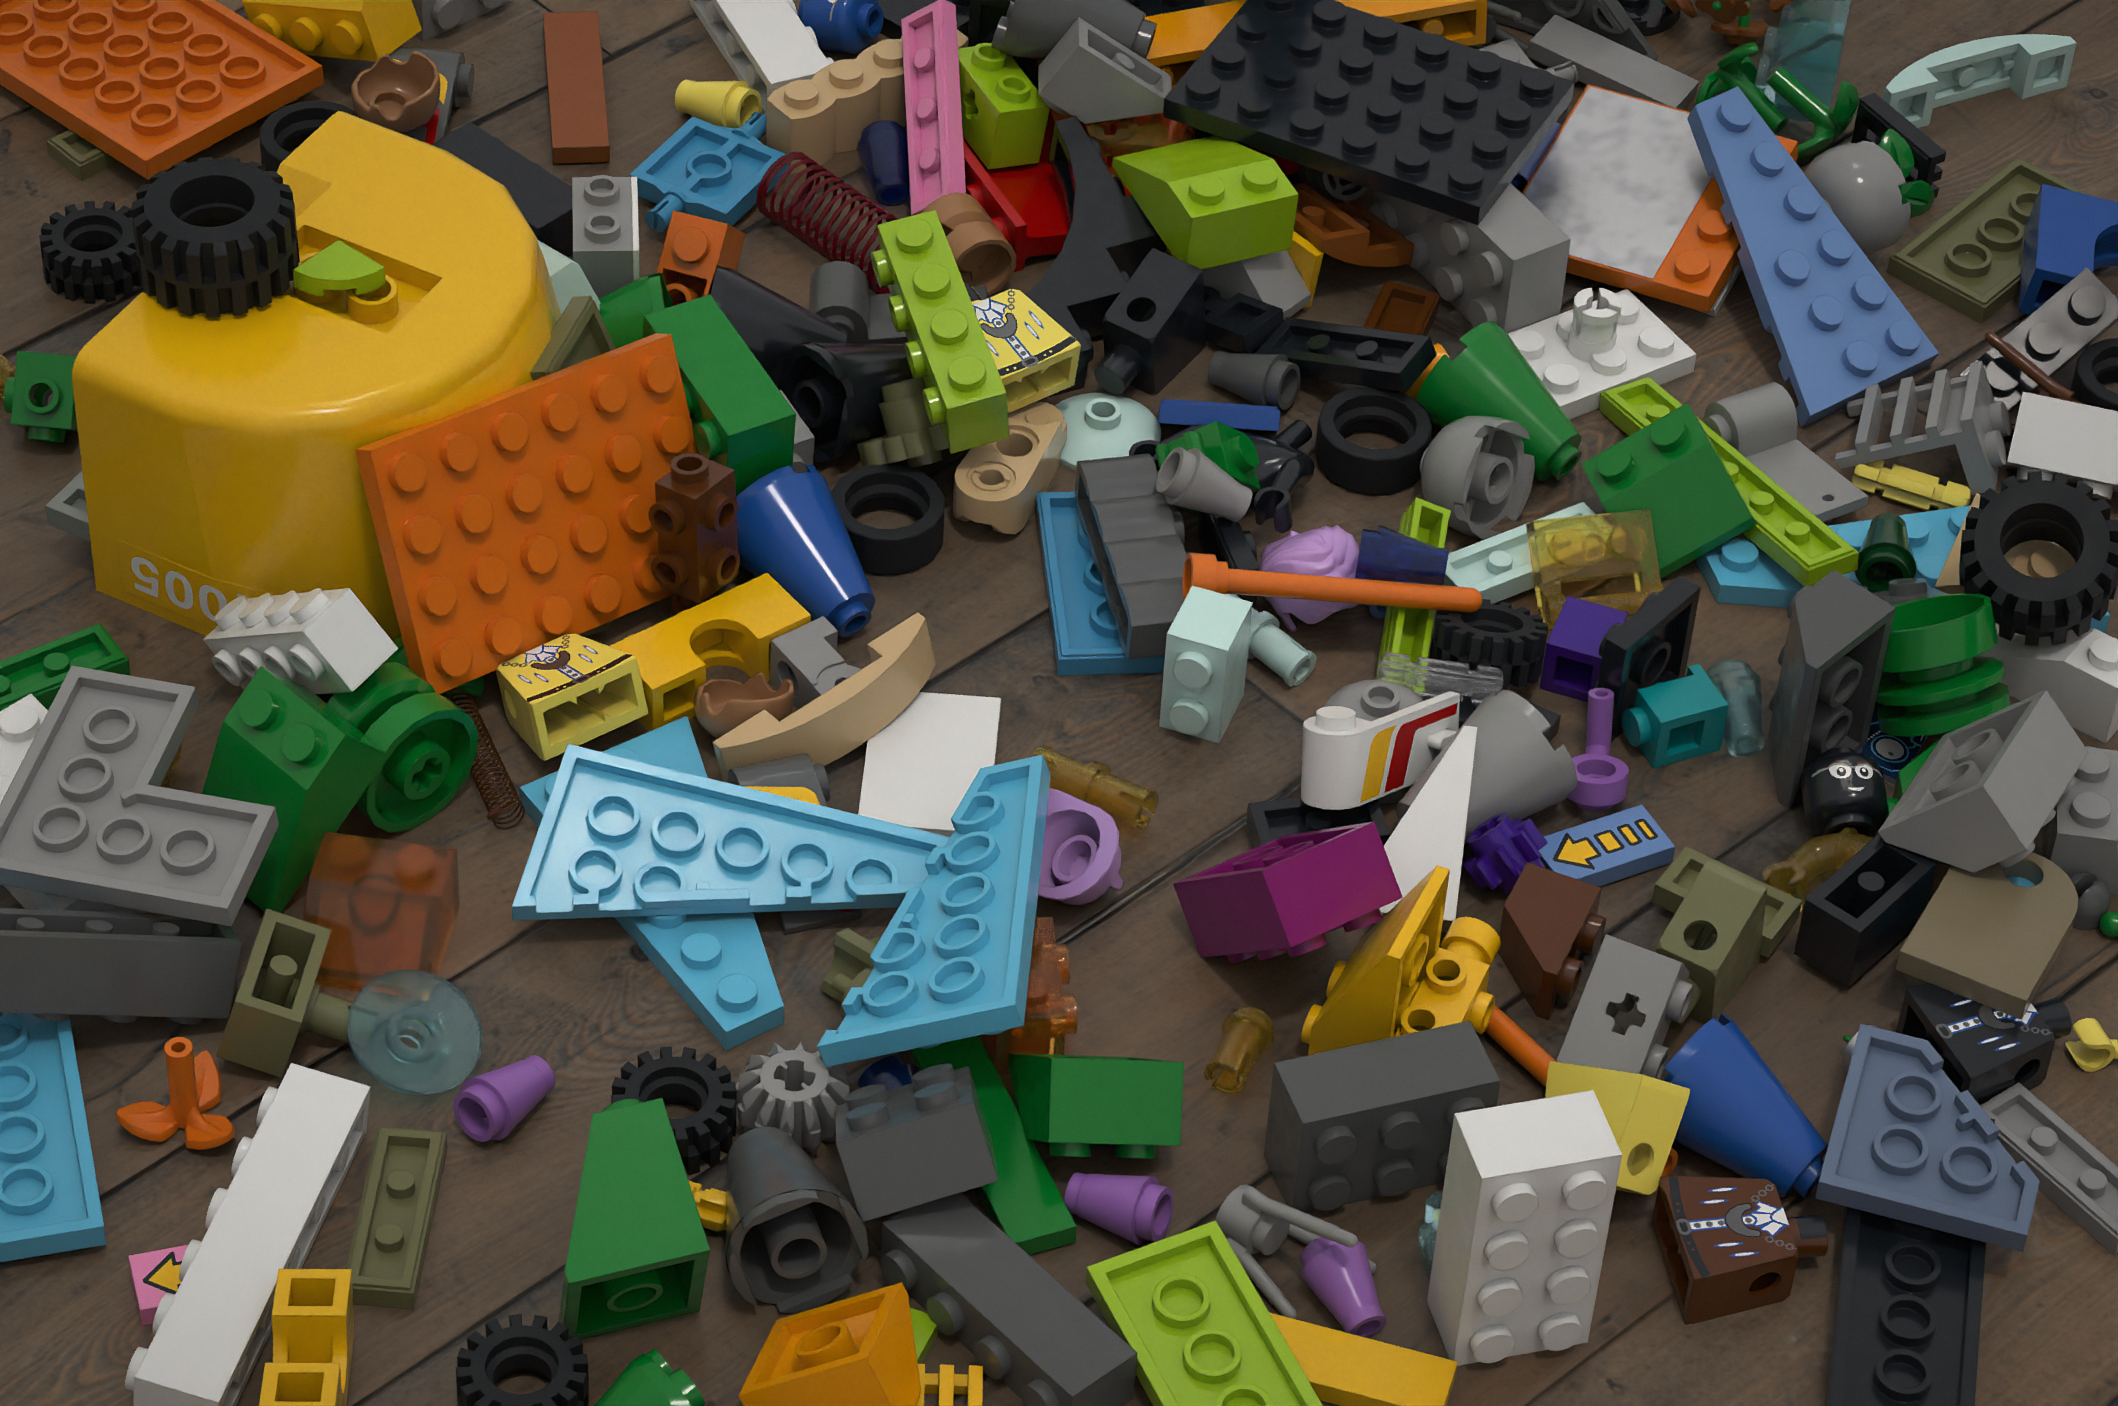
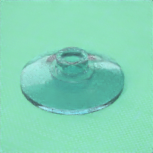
M396 970L374 978L360 990L348 1014V1040L358 1063L377 1082L403 1094L431 1096L447 1092L461 1084L471 1074L481 1055L483 1045L482 1026L472 1003L452 983L428 972ZM408 1037L414 1040L419 1049L408 1047L399 1038Z

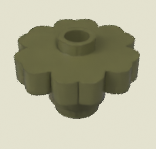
M922 377L881 387L884 402L879 403V408L886 434L857 444L862 467L906 460L908 467L915 468L943 460L941 450L947 449L948 445L940 424L932 426L929 421L922 390L926 389Z

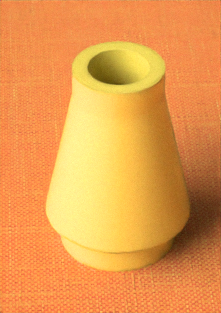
M686 79L679 84L675 93V107L678 112L689 114L716 126L737 128L741 127L754 112H760L761 116V96L757 90L752 89L745 81L696 82Z

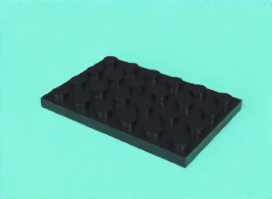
M1247 0L1164 98L1163 117L1479 225L1572 101L1574 81L1553 75L1543 69L1532 68L1501 58L1492 52L1480 51L1450 41L1438 34H1429L1396 23L1387 17H1378L1345 6L1336 0Z

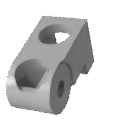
M824 616L771 640L769 680L777 689L780 688L784 679L793 681L795 689L793 705L797 709L802 708L861 670L858 667L847 665L837 652L838 631Z

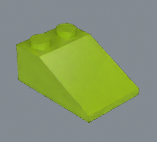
M1217 135L1113 157L1112 167L1175 258L1200 269H1206L1291 249L1299 194L1273 158Z

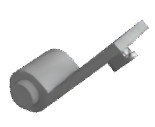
M1776 382L1766 383L1712 402L1707 406L1702 421L1824 524H1830L1833 518L1868 506L1867 494L1797 440V412L1791 396L1782 385Z

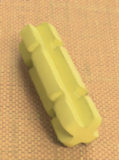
M1885 460L1856 465L1853 472L1852 483L1860 490L1875 495L1876 490L1884 491L1883 498L1924 511H1930L1931 507L1941 510L1969 506L1971 499V489L1968 486L1948 481L1945 486L1939 484V477L1895 463L1892 469L1885 467Z

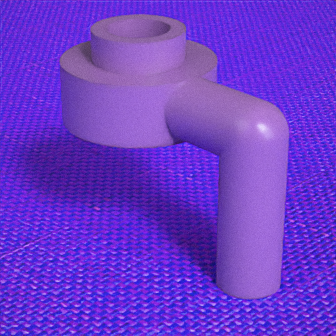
M1594 688L1588 693L1585 754L1572 757L1577 774V789L1567 798L1575 802L1579 808L1590 812H1602L1611 809L1613 805L1620 803L1626 798L1628 790V766L1620 759L1610 756L1614 692L1606 688Z

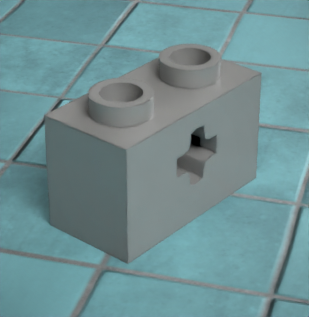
M1606 934L1556 1061L1643 1074L1660 1080L1670 1054V1048L1662 1046L1672 1020L1678 1023L1683 1021L1693 997L1695 986L1687 982L1690 971L1680 961ZM1636 1002L1637 1010L1645 1018V1022L1642 1027L1630 1025L1624 1036L1623 1028L1615 1020V1016L1618 1011L1630 1013Z

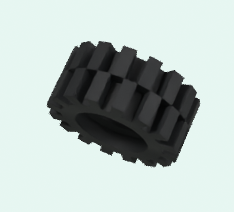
M85 201V209L78 210L72 204L65 207V216L55 212L49 216L50 224L43 223L39 239L44 279L46 284H51V290L57 295L65 291L66 299L74 302L79 295H84L85 303L95 304L96 296L104 295L107 303L116 301L115 292L120 291L126 297L134 293L133 284L139 287L143 285V281L139 279L131 208L123 205L116 211L115 202L108 201L104 202L102 208H95L94 201Z
M1483 599L1481 607L1472 613L1436 610L1429 660H1431L1430 665L1433 669H1439V674L1444 677L1456 675L1455 681L1466 684L1470 680L1476 682V687L1487 688V684H1495L1497 689H1508L1509 684L1516 688L1526 687L1527 682L1534 684L1538 681V677H1541L1548 625L1543 623V618L1538 614L1530 615L1529 609L1520 607L1514 610L1511 609V603L1502 601L1500 605H1493L1489 599Z
M672 1046L660 1047L659 1059L654 1060L649 1051L637 1055L638 1068L628 1061L621 1068V1078H614L611 1104L624 1099H638L641 1102L662 1098L664 1105L683 1104L693 1107L698 1112L684 1118L669 1119L683 1165L686 1166L688 1175L700 1172V1160L702 1159L710 1167L720 1162V1151L728 1154L733 1144V1136L736 1137L737 1090L735 1081L731 1082V1072L724 1065L717 1069L716 1058L708 1053L705 1054L700 1062L696 1061V1049L684 1047L682 1057H672Z
M522 1314L509 1315L510 1327L502 1329L497 1319L485 1324L486 1338L475 1330L467 1338L468 1349L460 1348L457 1356V1367H455L458 1406H589L587 1353L583 1354V1343L576 1335L569 1339V1327L559 1321L549 1331L547 1317L535 1315L532 1326L522 1325ZM524 1373L535 1374L551 1382L543 1389L529 1394H512L495 1386L506 1377Z

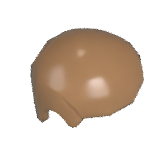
M419 51L412 52L409 59L404 62L395 61L388 54H383L371 69L360 72L351 85V98L357 116L399 133L411 132L422 128L430 120L439 103L440 76L437 64Z
M763 673L755 674L744 684L729 679H710L696 689L693 702L695 716L701 728L711 738L717 740L764 709L779 722L791 715L795 689L793 681L784 679L778 691H775L769 686Z

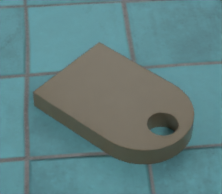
M2031 852L2020 862L2005 868L2001 867L1998 862L1973 873L1951 866L1900 949L1896 970L2022 1020L2072 932L2078 908L2076 888L2069 876L2058 865L2034 852ZM2007 878H2025L2035 884V886L2021 887L2011 883Z

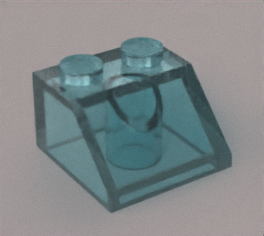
M1794 0L1783 7L1779 27L1768 26L1755 86L1761 92H1764V95L1790 120L1812 123L1767 84L1768 80L1777 69L1783 67L1830 108L1852 0Z

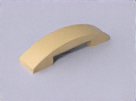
M917 612L868 643L871 664L780 722L764 709L713 741L723 782H727L728 771L731 768L802 753L808 754L813 764L821 763L825 766L856 749L879 733L918 695L936 665L926 618Z

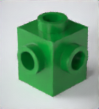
M17 351L15 377H8L5 384L4 410L6 413H11L10 424L29 429L28 440L65 443L66 432L78 433L72 386V369L77 356ZM53 393L52 401L48 404V398Z

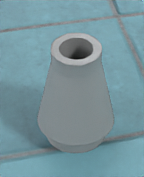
M1181 447L1173 449L1162 463L1156 479V489L1165 495L1168 504L1221 516L1232 522H1238L1242 519L1252 500V490L1237 482L1197 448H1191L1188 451Z

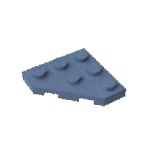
M1860 1023L1815 1198L2023 1252L2040 1180L2024 1160L2016 1163L1997 1139L1999 1134L1997 1126L1968 1090L1963 1092L1958 1090L1942 1070L1944 1060L1928 1040Z

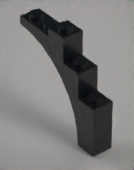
M1076 116L1055 121L1049 163L1064 195L1069 231L1058 257L1041 281L1025 294L1081 344L1075 384L1048 397L1084 388L1088 363L1093 360L1094 356L1091 337L1103 334L1102 321L1105 313L1151 249L1155 248L1165 253L1167 247L1133 196H1126L1120 179L1116 176L1112 177L1102 160L1097 140L1092 136L1088 137Z

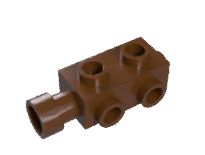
M696 453L680 454L671 460L670 472L655 482L656 503L650 507L648 512L649 521L658 533L659 555L651 563V570L660 587L673 592L671 596L672 617L683 610L690 609L720 595L718 590L739 575L740 554L738 552L737 537L738 502L736 500L735 470Z

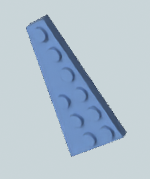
M1737 86L1695 105L1687 120L1707 174L1716 179L1724 200V204L1720 208L1726 226H1733L1741 246L1737 255L1764 329L1772 333L1782 357L1778 367L1784 383L1791 382L1799 403L1796 412L1801 428L1846 407L1848 401L1865 398L1867 386L1879 384L1881 390L1930 366L1939 355L1938 350L1740 88Z

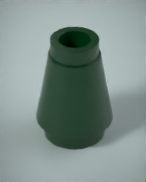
M1893 513L1877 515L1871 521L1859 550L1858 569L1854 572L1862 586L1868 587L1869 592L1889 590V581L1914 578L1916 574V562L1909 541L1906 523L1900 516Z

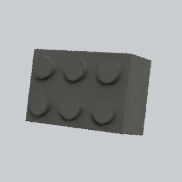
M1470 1021L1275 1062L1264 1157L1286 1205L1305 1213L1318 1210L1329 1211L1345 1204L1381 1196H1396L1408 1190L1443 1183L1445 1181L1454 1113L1497 1106L1501 1080Z

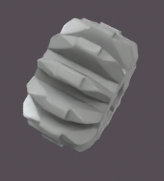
M803 1040L795 1050L786 1051L774 1042L768 1056L751 1055L749 1064L746 1066V1072L739 1074V1082L736 1083L738 1121L742 1126V1133L758 1127H776L787 1132L800 1147H803L814 1156L821 1141L836 1143L835 1106L845 1104V1097L850 1093V1077L847 1074L846 1065L839 1064L826 1067L819 1051L815 1053L808 1052Z

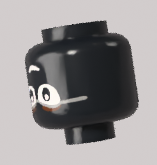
M1832 748L1823 752L1819 759L1810 763L1801 774L1800 791L1806 826L1812 834L1824 839L1827 844L1841 848L1865 844L1875 836V832L1884 824L1887 815V794L1882 768L1873 758L1857 753L1851 748Z

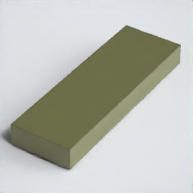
M377 1126L346 1269H352L353 1305L415 1309L448 1149L447 1132Z

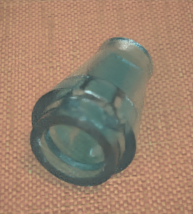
M1726 660L1711 666L1706 671V674L1729 704L1723 734L1728 752L1736 757H1746L1758 753L1765 746L1762 728L1761 677L1755 671H1752L1751 666L1747 662L1742 660Z

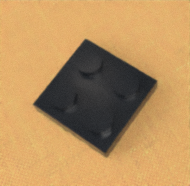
M1682 576L1676 578L1660 593H1651L1633 616L1623 624H1614L1601 641L1599 647V655L1602 657L1599 680L1594 688H1606L1614 692L1611 742L1624 732L1622 715L1625 710L1635 707L1638 689L1685 677L1701 587Z

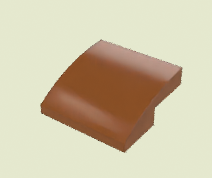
M1306 183L1292 185L1299 194L1294 230L1321 251L1333 258L1360 266L1395 267L1411 264L1414 243L1357 201H1342L1336 198L1326 199Z

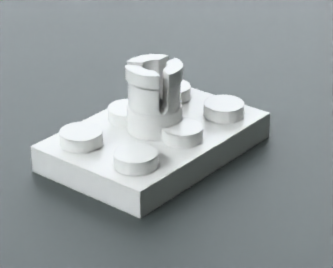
M1592 287L1583 289L1576 294L1572 310L1508 333L1569 420L1599 409L1600 393L1646 377H1650L1658 385L1694 372L1697 355L1628 289L1613 293L1610 290L1599 288L1598 300L1593 301Z

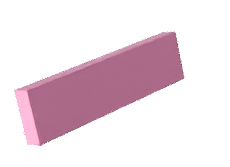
M937 0L901 19L911 216L922 213L930 203L941 196L955 192L966 193L956 5L947 0Z

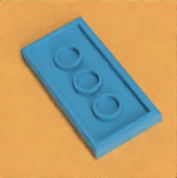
M1075 491L1037 493L1035 511L1058 676L1164 672L1165 655L1128 659L1123 651L1116 620L1105 596L1102 577L1093 560L1088 534L1085 532L1079 517Z

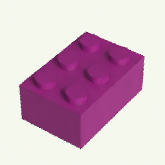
M1375 822L1281 836L1173 883L1200 957L1226 955L1229 964L1237 963L1256 955L1259 960H1265L1288 952L1289 957L1308 953L1328 943L1324 935L1325 933L1342 927L1345 932H1351L1374 924L1383 919L1380 911L1381 907L1403 898Z

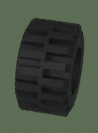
M198 158L196 162L187 163L184 161L172 165V170L158 172L150 177L151 184L142 185L137 191V200L132 202L131 214L139 279L143 281V288L149 296H157V303L166 308L178 306L179 313L191 316L196 313H205L206 317H220V314L233 313L235 316L248 313V309L251 307L262 308L272 303V296H282L290 288L289 281L294 280L293 269L298 267L300 262L295 204L290 186L283 184V177L275 171H265L264 165L254 161L248 163L240 162V158Z
M2042 471L2028 472L2027 482L2018 483L2015 476L2006 478L2001 481V492L1999 494L1989 488L1980 496L1979 508L1971 507L1966 517L1965 530H1962L1959 564L1960 586H1964V593L1982 594L1990 597L1994 620L1999 625V637L2011 641L2016 633L2025 636L2024 645L2038 646L2039 637L2050 636L2052 645L2066 642L2067 631L2073 630L2079 637L2090 630L2091 617L2100 621L2107 613L2109 599L2114 600L2118 585V519L2110 520L2111 507L2104 498L2095 502L2092 501L2093 488L2084 482L2073 488L2068 485L2069 476L2055 473L2054 481L2042 480ZM2030 540H2044L2063 547L2071 554L2076 564L2061 575L2050 578H2035L2018 572L2007 562L2004 555L2020 543Z

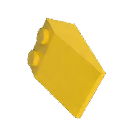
M1437 865L1383 919L1377 922L1361 938L1348 962L1341 959L1338 960L1328 982L1326 1002L1323 1006L1314 1004L1309 1010L1303 1025L1301 1042L1309 1044L1308 1055L1394 1037L1400 1026L1403 1011L1410 1006L1426 974L1427 963L1435 956L1439 948L1450 869Z

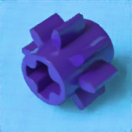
M1507 813L1497 814L1478 826L1466 840L1471 847L1470 853L1472 857L1465 861L1463 866L1480 889L1489 886L1493 890L1499 886L1502 892L1508 895L1511 893L1527 862L1544 868V864L1539 859L1542 856L1539 850L1547 845L1548 842L1530 818L1523 822L1520 818H1516L1512 822Z

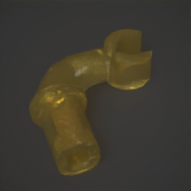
M1845 827L1839 833L1810 838L1796 848L1786 861L1777 862L1766 867L1762 873L1763 882L1802 900L1801 912L1804 908L1805 899L1810 895L1809 882L1819 876L1835 873L1874 837L1858 834L1855 828Z

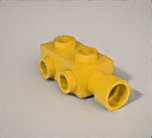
M1460 917L1452 922L1441 943V948H1438L1435 956L1427 963L1426 974L1410 1006L1403 1011L1400 1026L1394 1037L1465 1021L1471 1022L1475 1032L1484 1033L1492 1016L1496 1000L1495 995L1487 993L1489 968L1501 946L1499 935L1490 925L1472 917Z

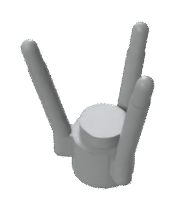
M1247 1184L1240 1185L1226 1197L1216 1216L1219 1227L1228 1238L1230 1246L1249 1278L1282 1316L1293 1319L1297 1317L1295 1308L1253 1258L1252 1254L1261 1252L1264 1255H1270L1283 1244L1287 1235L1307 1245L1320 1236L1347 1247H1354L1358 1243V1238L1355 1234L1273 1200ZM1369 1260L1371 1272L1373 1274L1376 1271V1264L1373 1261Z

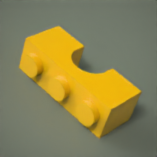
M765 573L610 645V647L629 653L637 658L649 713L637 720L650 732L682 717L687 716L688 719L694 717L693 702L696 689L706 682V668L712 666L735 667L745 672L750 678L757 673H763L766 680L769 681L771 640L811 622V614L768 573Z
M278 1269L272 1309L273 1363H265L259 1406H346L354 1346L352 1269Z

